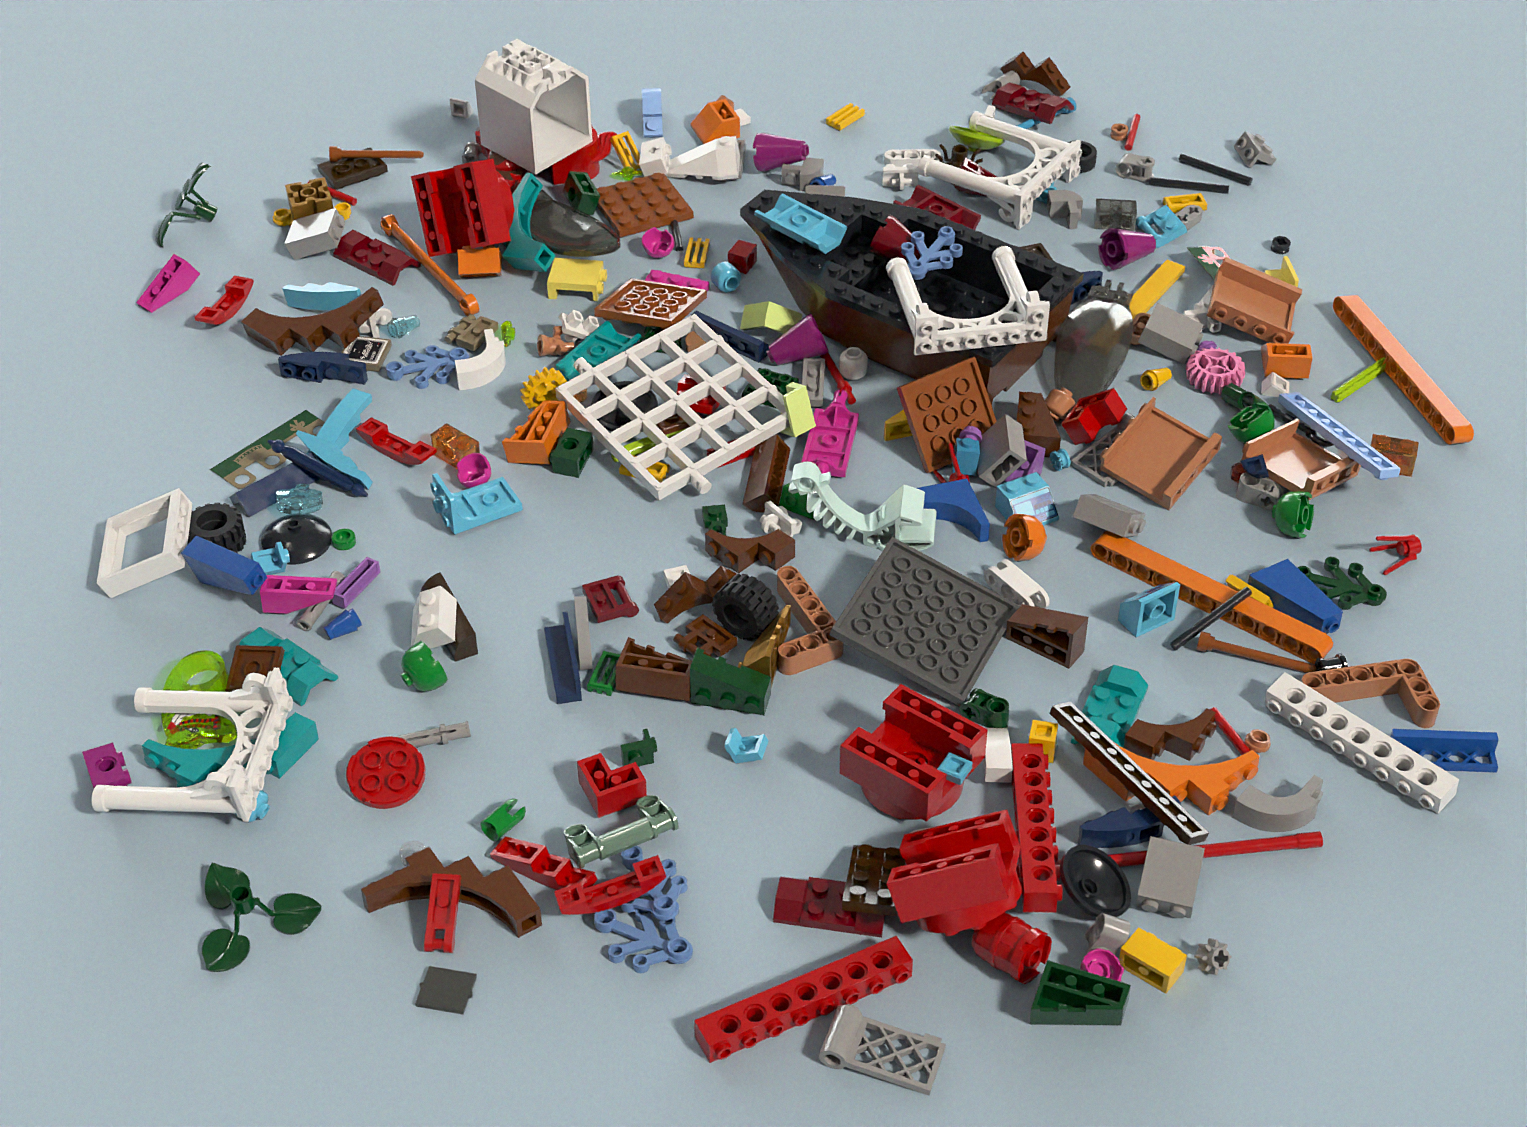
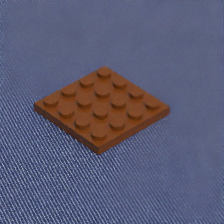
M654 173L650 176L638 177L634 180L618 182L614 185L597 189L600 194L597 207L619 237L647 231L653 227L658 228L670 225L673 220L681 222L694 218V211L666 175L662 173Z
M631 278L595 307L594 315L602 317L604 320H620L627 324L638 323L644 327L657 326L665 330L680 322L707 298V290Z
M976 357L967 358L897 387L926 473L952 463L948 444L952 443L953 448H955L956 438H959L960 432L965 427L974 426L981 431L982 435L997 422Z

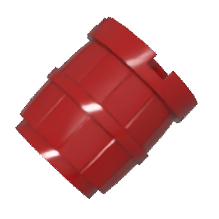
M1004 912L988 921L987 925L982 929L974 931L972 947L976 955L988 962L990 966L1010 974L1013 979L1026 984L1035 979L1040 973L1036 970L1040 962L1046 964L1051 951L1052 940L1051 937L1047 936L1048 933L1038 928H1033L1022 919Z

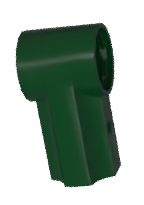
M1233 383L1225 385L1221 392V399L1240 410L1248 406L1252 410L1257 408L1256 403L1265 402L1254 393L1246 391Z

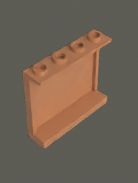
M1225 256L1216 272L1206 316L1266 342L1288 344L1295 333L1291 331L1295 305L1302 294V289Z
M1153 397L1148 403H1144L1141 406L1135 419L1131 418L1128 421L1125 430L1115 436L1110 448L1103 450L1100 455V470L1170 510L1220 450L1222 436L1214 432L1208 438L1156 408V398Z
M1298 419L1248 441L1242 449L1243 456L1241 460L1263 454L1269 479L1290 491L1310 492L1312 498L1357 476L1361 467L1355 460L1349 457L1343 459L1296 433L1300 421Z

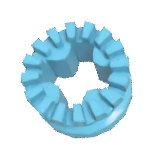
M1062 448L1057 452L1050 453L1051 465L1054 464L1052 467L1055 470L1060 471L1070 466V457L1065 449Z

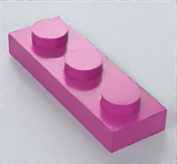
M651 270L645 279L646 281L704 289L707 292L709 290V281L666 273L660 270Z

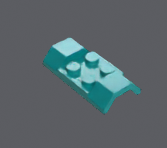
M606 320L556 364V369L562 373L568 382L581 375L573 366L578 358H584L594 368L631 348L640 340L641 334L637 333L634 337L628 338L618 334L612 324Z
M258 627L239 643V645L282 646L285 649L280 672L286 680L289 696L299 706L305 704L310 690L325 678L332 681L338 679V675L323 666L319 659L289 639H283L271 630Z
M1112 665L1100 671L1082 713L1114 743L1123 748L1125 734L1135 722L1149 685L1138 671ZM1072 736L1071 743L1075 745L1079 743Z

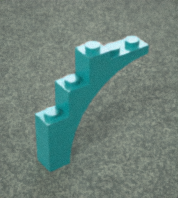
M532 173L524 175L512 195L515 212L509 230L511 241L502 243L506 247L502 257L515 269L546 272L556 255L544 243L534 241L530 233L532 209L543 187Z
M296 712L286 720L285 729L281 731L279 736V745L277 750H274L271 758V768L267 770V775L271 774L280 779L319 740L315 721ZM150 739L141 745L147 765L166 772L171 778H176L177 788L191 786L206 780L209 773L217 772L223 767L235 748V745L213 749H182L163 745ZM251 739L250 741L255 745L257 739ZM248 761L243 765L245 769L247 767Z

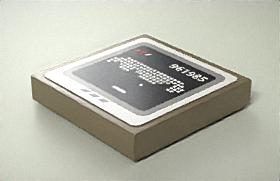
M359 336L346 349L343 348L341 353L349 354V360L365 362L366 370L379 372L390 351L392 342L390 339Z

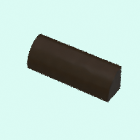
M441 572L431 576L421 588L422 592L441 586L455 598ZM458 602L456 605L455 641L445 644L455 662L478 654L476 633Z

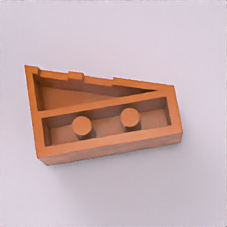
M544 400L528 416V421L523 426L518 425L515 428L516 433L510 439L505 438L502 441L508 463L550 464V453L552 450H555L559 437L563 436L571 422L565 401Z

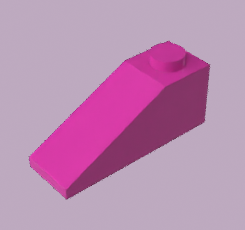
M173 254L136 303L152 313L186 292L200 273L186 260Z
M267 575L268 578L260 588L263 612L288 614L333 599L337 578Z

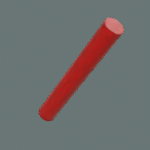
M1139 114L1133 115L1125 144L1127 151L1133 148L1141 118Z
M328 187L331 197L353 206L357 204L356 198Z
M1216 707L1211 708L1210 710L1216 712L1215 723L1239 753L1243 755L1251 751Z

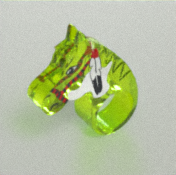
M207 650L196 651L185 656L170 672L163 690L226 692L229 674L223 658L216 652ZM208 670L218 672L214 678L206 683L192 684L191 686L187 683L192 676L199 672ZM161 713L162 726L167 737L165 745L182 749H198L204 744L228 743L237 738L236 726L229 719L220 715Z

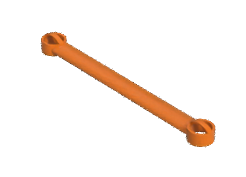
M393 214L381 218V228L386 235H393L459 302L460 308L466 316L479 313V304L472 293L466 294L399 227Z

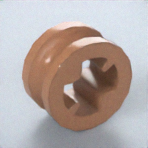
M1121 123L1112 125V132L1110 134L1112 139L1117 141L1127 139V125Z

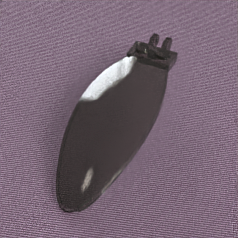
M541 190L538 194L530 219V233L534 241L544 243L553 253L574 257L610 254L621 247L619 236L601 221L571 206L553 200L544 190Z
M1108 279L1105 282V286H1092L1088 298L1073 308L1060 328L1054 356L1055 389L1060 390L1063 387L1072 392V398L1075 403L1081 398L1106 391L1119 373L1128 355L1133 335V318L1130 310L1133 294L1123 291L1124 283L1122 282L1117 286V291L1111 290L1112 283Z

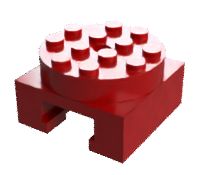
M494 159L469 162L445 170L411 176L429 257L458 252L457 250H461L463 246H471V249L511 241L509 230L515 212L510 186L496 170Z
M900 684L883 701L882 709L885 710V720L873 733L858 727L840 745L839 774L859 784L867 800L880 811L897 819H922L927 822L931 817L940 815L951 808L957 802L963 790L964 781L961 785L946 780L947 774L938 770V767L950 752L973 762L972 769L967 775L968 777L985 759L988 729Z
M1008 810L904 834L899 850L907 865L892 868L887 881V886L901 923L916 920L922 930L931 933H944L945 936H953L959 931L970 928L972 930L982 929L987 925L988 921L1016 907V902L1022 893V885L1016 872L1021 847Z

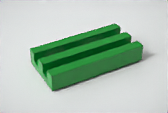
M603 651L587 684V691L592 692L595 689L598 694H602L605 691L607 696L612 695L616 687V668L610 680L609 677L621 654ZM608 658H610V663L607 666L600 683H597Z

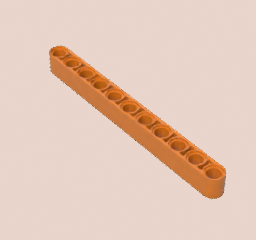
M1358 295L1335 297L1333 301L1335 314L1376 362L1386 357L1382 363L1386 364L1384 371L1447 444L1471 442L1474 436L1472 425Z
M1105 531L1090 547L1093 556L1098 560L1153 587L1178 582L1180 584L1178 599L1207 613H1211L1238 593V591L1110 531ZM1247 597L1219 618L1312 664H1315L1317 658L1324 659L1333 647V641L1326 633L1251 597Z

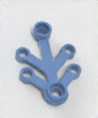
M944 226L939 230L938 238L929 249H927L924 243V233L920 231H915L911 234L912 243L906 242L901 245V253L906 257L912 278L915 280L924 278L927 271L951 268L953 266L952 257L962 256L963 251L962 245L953 244L955 242V232L949 226ZM914 244L921 255L919 260L914 255ZM943 245H951L949 250L939 251ZM940 259L938 262L928 263L929 261Z
M430 345L426 347V355L418 353L416 350L405 352L406 362L416 364L403 366L401 362L393 361L386 365V372L391 380L398 381L404 374L424 370L421 375L415 378V384L417 388L425 389L429 386L428 379L440 366L446 365L444 369L436 373V378L439 384H447L450 381L449 375L456 368L455 360L468 359L469 354L464 348L460 347L447 351L438 348L436 345Z
M634 846L622 851L623 865L627 869L634 871L633 863L643 860L642 849L639 846ZM665 859L661 862L666 878L656 887L643 894L650 896L653 901L636 898L628 902L630 904L625 903L621 905L622 910L628 913L634 912L636 909L651 911L653 916L659 920H670L676 917L679 913V904L676 900L679 894L687 891V879L684 876H675L671 879V888L667 895H663L661 892L668 877L676 874V862L671 859Z
M612 909L596 912L594 915L595 927L600 932L610 933L614 931L636 940L622 945H611L608 949V957L611 962L620 963L625 959V955L651 948L661 950L648 955L637 954L634 956L633 969L637 973H645L649 970L650 965L668 960L674 964L686 963L693 955V948L687 939L679 937L675 917L670 920H659V928L667 934L669 940L667 941L658 936L651 918V911L635 910V919L642 924L644 931L616 920V913ZM665 922H671V924H669V925H665V924H663V923H665ZM620 952L619 955H614L613 953ZM644 962L645 964L638 965L637 963Z

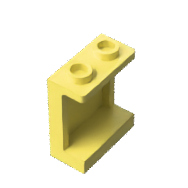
M554 258L547 280L548 299H557L559 290L592 292L593 301H598L599 295L603 294L604 282L607 281V269H604L603 261Z

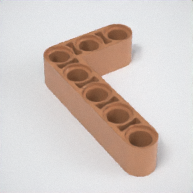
M792 566L781 567L777 572V592L786 605H791V612L807 633V635L785 642L778 647V670L784 675H794L838 659L843 655L844 643L829 635L836 621L800 572Z
M1399 659L1309 672L1304 674L1301 680L1302 683L1334 703L1398 694L1412 721L1421 728H1431L1435 725L1440 707V701L1422 668L1412 659Z

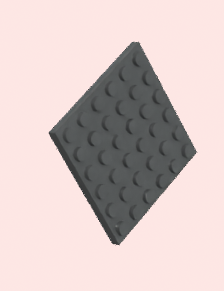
M892 537L834 624L829 635L960 706L965 702L1004 635L1008 619L1018 610L1020 605Z

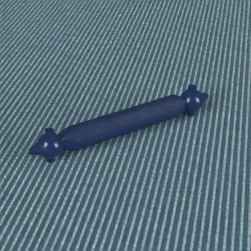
M268 440L275 453H282L286 459L342 490L351 491V494L355 497L368 496L363 485L359 483L354 484L351 478L293 446H285L282 440Z

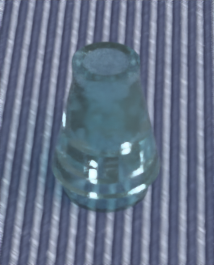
M416 315L392 318L387 324V329L391 337L402 338L419 327L420 321Z

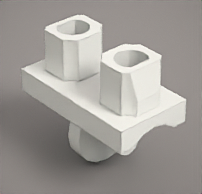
M913 163L905 164L903 167L886 164L883 167V187L899 186V190H904V186H917L918 166H914Z
M1195 303L1194 310L1184 311L1185 316L1204 324L1203 328H1209L1211 332L1220 331L1222 322L1206 316L1208 308H1203L1201 303Z
M380 308L359 327L360 333L372 332L373 338H380L379 325H387L392 321L391 311L386 308Z
M573 310L569 315L561 313L558 316L562 322V332L565 334L567 342H575L577 339L585 340L599 327L596 317L590 315L586 320H583L582 314L576 310Z
M772 501L765 502V512L760 518L762 523L761 529L765 533H771L777 529H780L790 537L800 533L802 522L799 519L789 517L787 509L783 506L777 507Z

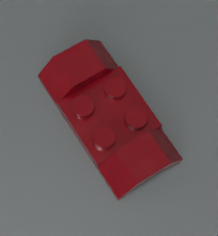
M1010 82L997 89L992 101V106H995V108L1047 124L1053 122L1055 114L1059 109L1074 110V105L1068 99L1043 94L1036 90H1027L1024 86Z
M920 185L915 187L911 198L904 203L897 200L893 201V204L927 210L930 213L962 224L973 230H976L981 219L980 214Z
M351 230L340 238L338 247L335 248L333 253L335 258L392 286L396 284L400 272L409 265L417 268L421 267L420 262L407 256L405 252L376 238L373 240L355 230Z
M781 876L775 897L773 922L882 938L885 915L842 910V899L846 884L844 881L809 877V880Z

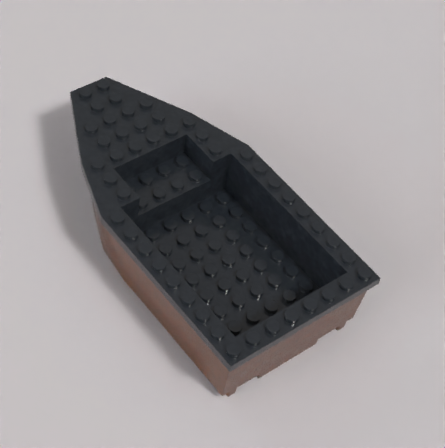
M764 189L740 209V216L759 236L797 306L806 316L812 314L819 331L823 335L835 340L846 348L857 347L866 353L868 359L914 379H919L967 358L976 357L991 406L993 399L1002 390L1006 392L1042 357L1043 350L1051 341L1057 342L1060 339L1061 331L1066 327L1074 288L1083 281L1084 273L1074 268L1064 266L1036 253H1031L1018 246L1011 245L998 238H993L980 231L973 230L920 208L856 197ZM785 194L846 225L847 230L840 245L824 254L805 242L800 243L773 229L770 225L758 219L754 212L759 210L764 214L775 207L779 196ZM892 215L911 233L915 231L923 232L924 243L928 249L938 238V232L942 227L949 226L955 232V242L953 244L962 245V256L952 257L953 266L949 269L927 271L924 278L913 280L922 303H927L929 310L936 314L956 319H974L989 316L1000 311L1008 304L1009 297L992 260V254L994 250L1001 246L1010 247L1015 255V263L1027 290L1037 291L1040 301H1049L1050 303L1046 340L914 355V337L894 283L886 271V265L890 259L874 255L870 252L873 249L870 247L879 227L886 226L887 222H885V219ZM943 245L939 251L949 250L951 245ZM940 259L932 260L928 263L940 261ZM1003 320L1001 323H1012V321ZM942 327V328H940V329H938V330L941 331V330H950V329H949V328Z

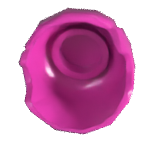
M653 227L642 236V245L649 256L663 258L668 256L673 250L674 238L666 229L659 231L656 227Z
M471 453L464 456L457 463V477L466 488L486 483L491 477V466L487 458L481 453Z
M1100 948L1089 951L1084 956L1080 966V970L1120 982L1124 972V968L1120 965L1118 958L1111 951Z

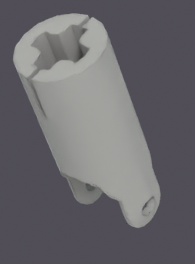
M1009 71L984 86L982 94L987 91L993 92L994 94L991 97L993 101L997 89L1009 82L1019 85L1020 78L1015 71Z

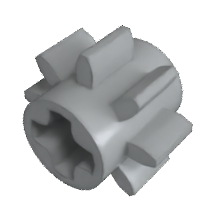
M1208 938V944H1198L1199 948L1196 955H1194L1200 963L1198 969L1213 975H1218V969L1227 970L1231 955L1226 950L1227 944L1212 938Z

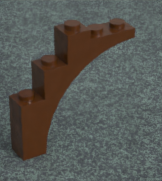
M371 287L360 297L329 312L305 317H281L255 308L241 323L248 336L280 356L296 342L312 352L319 348L327 339L346 349L360 336L358 328L378 311L384 303L378 290Z
M430 847L414 852L406 857L405 868L361 888L364 907L368 913L392 904L410 900L429 899L432 873L460 875L462 878L459 902L473 905L492 914L506 924L518 938L542 926L540 907L509 866L495 870L484 877L469 856L444 867Z

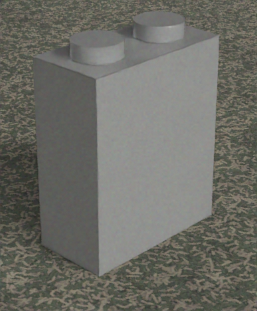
M336 208L293 220L285 246L294 260L337 248L345 226V220Z
M1157 303L1138 343L1185 364L1187 358L1194 354L1198 348L1197 346L1204 335L1200 333L1204 324Z
M1006 414L981 435L982 441L979 444L978 475L994 487H997L1027 461L1022 424Z
M1097 494L1080 495L1073 515L1077 519L1122 537L1138 536V533L1143 531L1146 520H1144L1145 513Z
M1150 836L1136 906L1148 912L1161 911L1169 913L1174 918H1191L1205 848Z

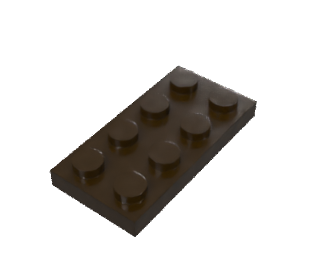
M868 844L853 845L842 899V910L897 916L898 913L889 892L887 881L892 868L906 864L898 848H878Z

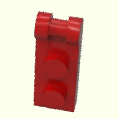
M432 873L424 940L425 952H434L435 949L444 950V953L454 952L462 878L460 875ZM436 931H445L444 939L436 938Z

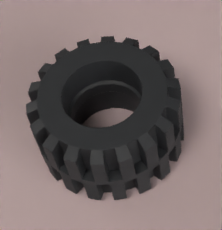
M215 502L214 504L208 503L205 506H199L195 508V511L191 512L187 545L195 536H198L235 553L244 549L246 533L241 513L237 511L236 507H230L226 503L220 504V502Z
M736 574L714 595L712 601L713 612L717 616V620L732 635L738 636L743 640L745 638L747 640L759 638L779 614V605L776 603L777 599L772 595V591L762 581H758L753 576L749 577L747 574Z

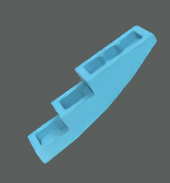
M331 282L324 286L308 283L304 287L287 284L282 288L288 306L302 309L334 310L361 296L359 288Z
M353 388L328 417L317 437L334 442L342 449L350 441L349 433L361 421L360 413L372 402V395Z
M299 430L296 432L300 440L323 464L351 478L354 484L359 483L369 490L373 481L366 472L358 470L357 465L350 457L343 455V452L336 443Z

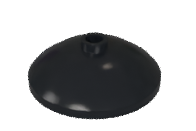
M620 381L613 384L621 390L634 382ZM599 390L593 397L591 405L607 396ZM652 390L631 400L643 414L658 407L657 398ZM619 408L597 419L609 431H614L632 421Z
M294 513L280 517L272 522L262 534L261 545L262 549L266 550L275 548L276 543L281 542L283 549H287L290 562L287 565L303 564L317 559L328 550L332 543V532L328 523L322 518L306 513Z
M1089 845L1074 846L1064 854L1060 863L1061 880L1068 896L1081 910L1096 918L1101 913L1118 918L1127 911L1131 901L1130 886L1120 866L1108 854Z

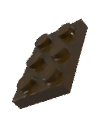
M369 147V148H366V149H363V150H373V149H372L371 147ZM342 158L338 162H330L329 160L317 164L318 171L325 177L333 189H341L347 185L359 183L365 179L377 177L388 172L387 165L381 158Z

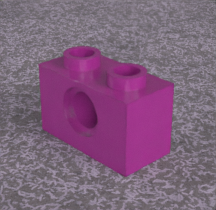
M113 742L82 752L93 788L96 785L127 786L132 783L128 769L122 770V767L126 766L122 751L116 752Z

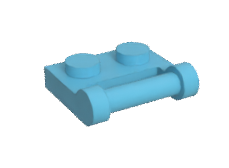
M1167 205L1147 216H1140L1135 221L1139 229H1143L1145 233L1151 234L1154 237L1156 248L1162 247L1187 232L1186 226ZM1154 224L1163 235L1157 234L1150 225Z

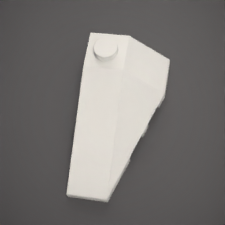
M736 136L717 138L670 159L671 166L668 168L666 177L685 178L688 175H695L696 179H703L704 176H712L713 180L738 178L740 152Z

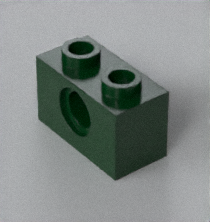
M569 171L562 191L573 211L581 216L594 215L600 199L599 192L587 172Z
M566 428L563 436H560L558 439L557 447L550 453L549 461L552 463L553 473L579 478L594 450L592 432Z

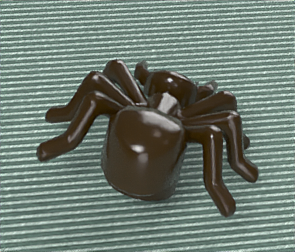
M942 144L939 145L944 154L945 164L959 168L968 156L967 147L958 144L952 148L951 158H948L946 148ZM978 148L972 154L970 159L972 162H974L976 155L981 152V148ZM935 154V157L944 163L942 156ZM977 159L975 163L978 165L983 162V159Z

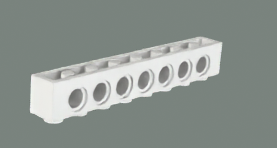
M1286 672L1266 691L1265 706L1271 712L1289 720L1293 726L1300 727L1314 739L1324 742L1336 753L1343 754L1357 766L1363 767L1375 774L1379 780L1386 781L1397 788L1400 793L1418 801L1424 808L1439 814L1456 795L1459 783L1458 778Z

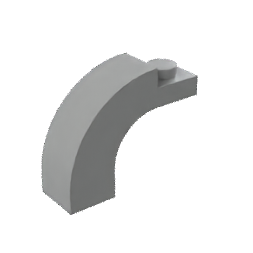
M1314 775L1298 793L1289 797L1270 796L1249 785L1236 799L1232 818L1249 827L1267 832H1287L1299 829L1315 818L1318 803L1323 796L1321 791L1323 780Z

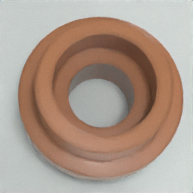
M1259 729L1252 730L1246 735L1244 740L1246 746L1256 753L1268 751L1271 745L1270 736L1265 731Z

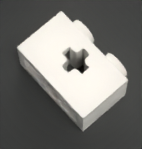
M664 137L641 144L639 165L644 177L654 173L668 174V168L671 166L670 155H672V150L669 143L666 144Z

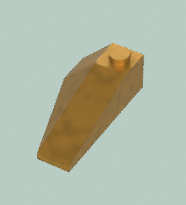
M785 605L748 649L744 661L738 664V668L743 665L770 676L771 687L778 667V647L785 643L791 623V605Z

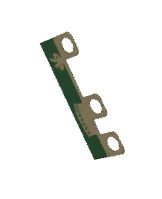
M304 410L210 470L236 488H245L256 480V476L244 468L257 461L267 469H274L286 461L282 454L275 453L268 443L269 439L282 440L286 443L297 436L296 432L298 430L317 436V434L313 433V429L317 426H323L325 422L309 411ZM269 456H278L280 461L277 464L268 465L265 459ZM239 475H247L250 478L245 484H237L235 482V478Z

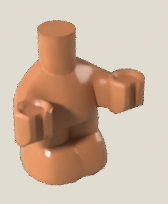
M562 326L553 327V337H547L542 334L538 336L537 351L539 356L563 355L565 352L572 351L575 348L574 342H564L561 339L560 335L563 334Z

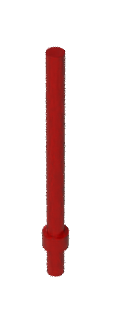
M829 353L821 355L837 383L840 395L842 390H844L848 394L846 400L848 404H854L856 398L852 393V387L849 382L844 380Z

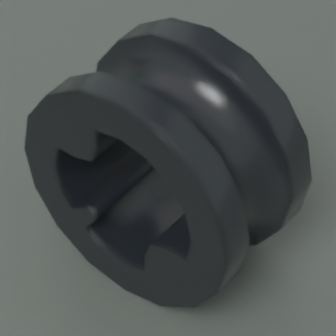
M1277 236L1272 240L1271 250L1277 254H1286L1289 252L1291 241L1287 237Z

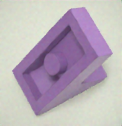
M1024 440L1027 461L1009 475L1005 482L1007 483L1035 472L1041 475L1046 449Z

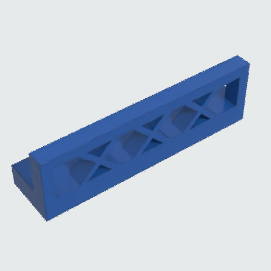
M1392 729L1391 738L1422 757L1424 755H1433L1438 760L1432 763L1445 771L1494 773L1498 771L1495 755L1499 741L1497 732ZM1459 756L1464 761L1462 763L1454 762L1449 757ZM1488 757L1490 764L1480 763L1475 758Z

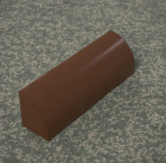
M778 434L766 439L755 447L742 503L746 508L755 512L764 513L765 502L772 501L777 507L779 506L791 449Z

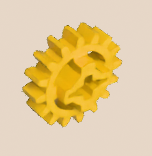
M544 367L542 372L536 370L534 376H528L530 379L528 382L522 383L525 388L520 389L522 393L520 397L528 409L532 408L535 410L544 400L559 401L556 398L555 388L567 381L559 370L556 371L552 367L548 371Z

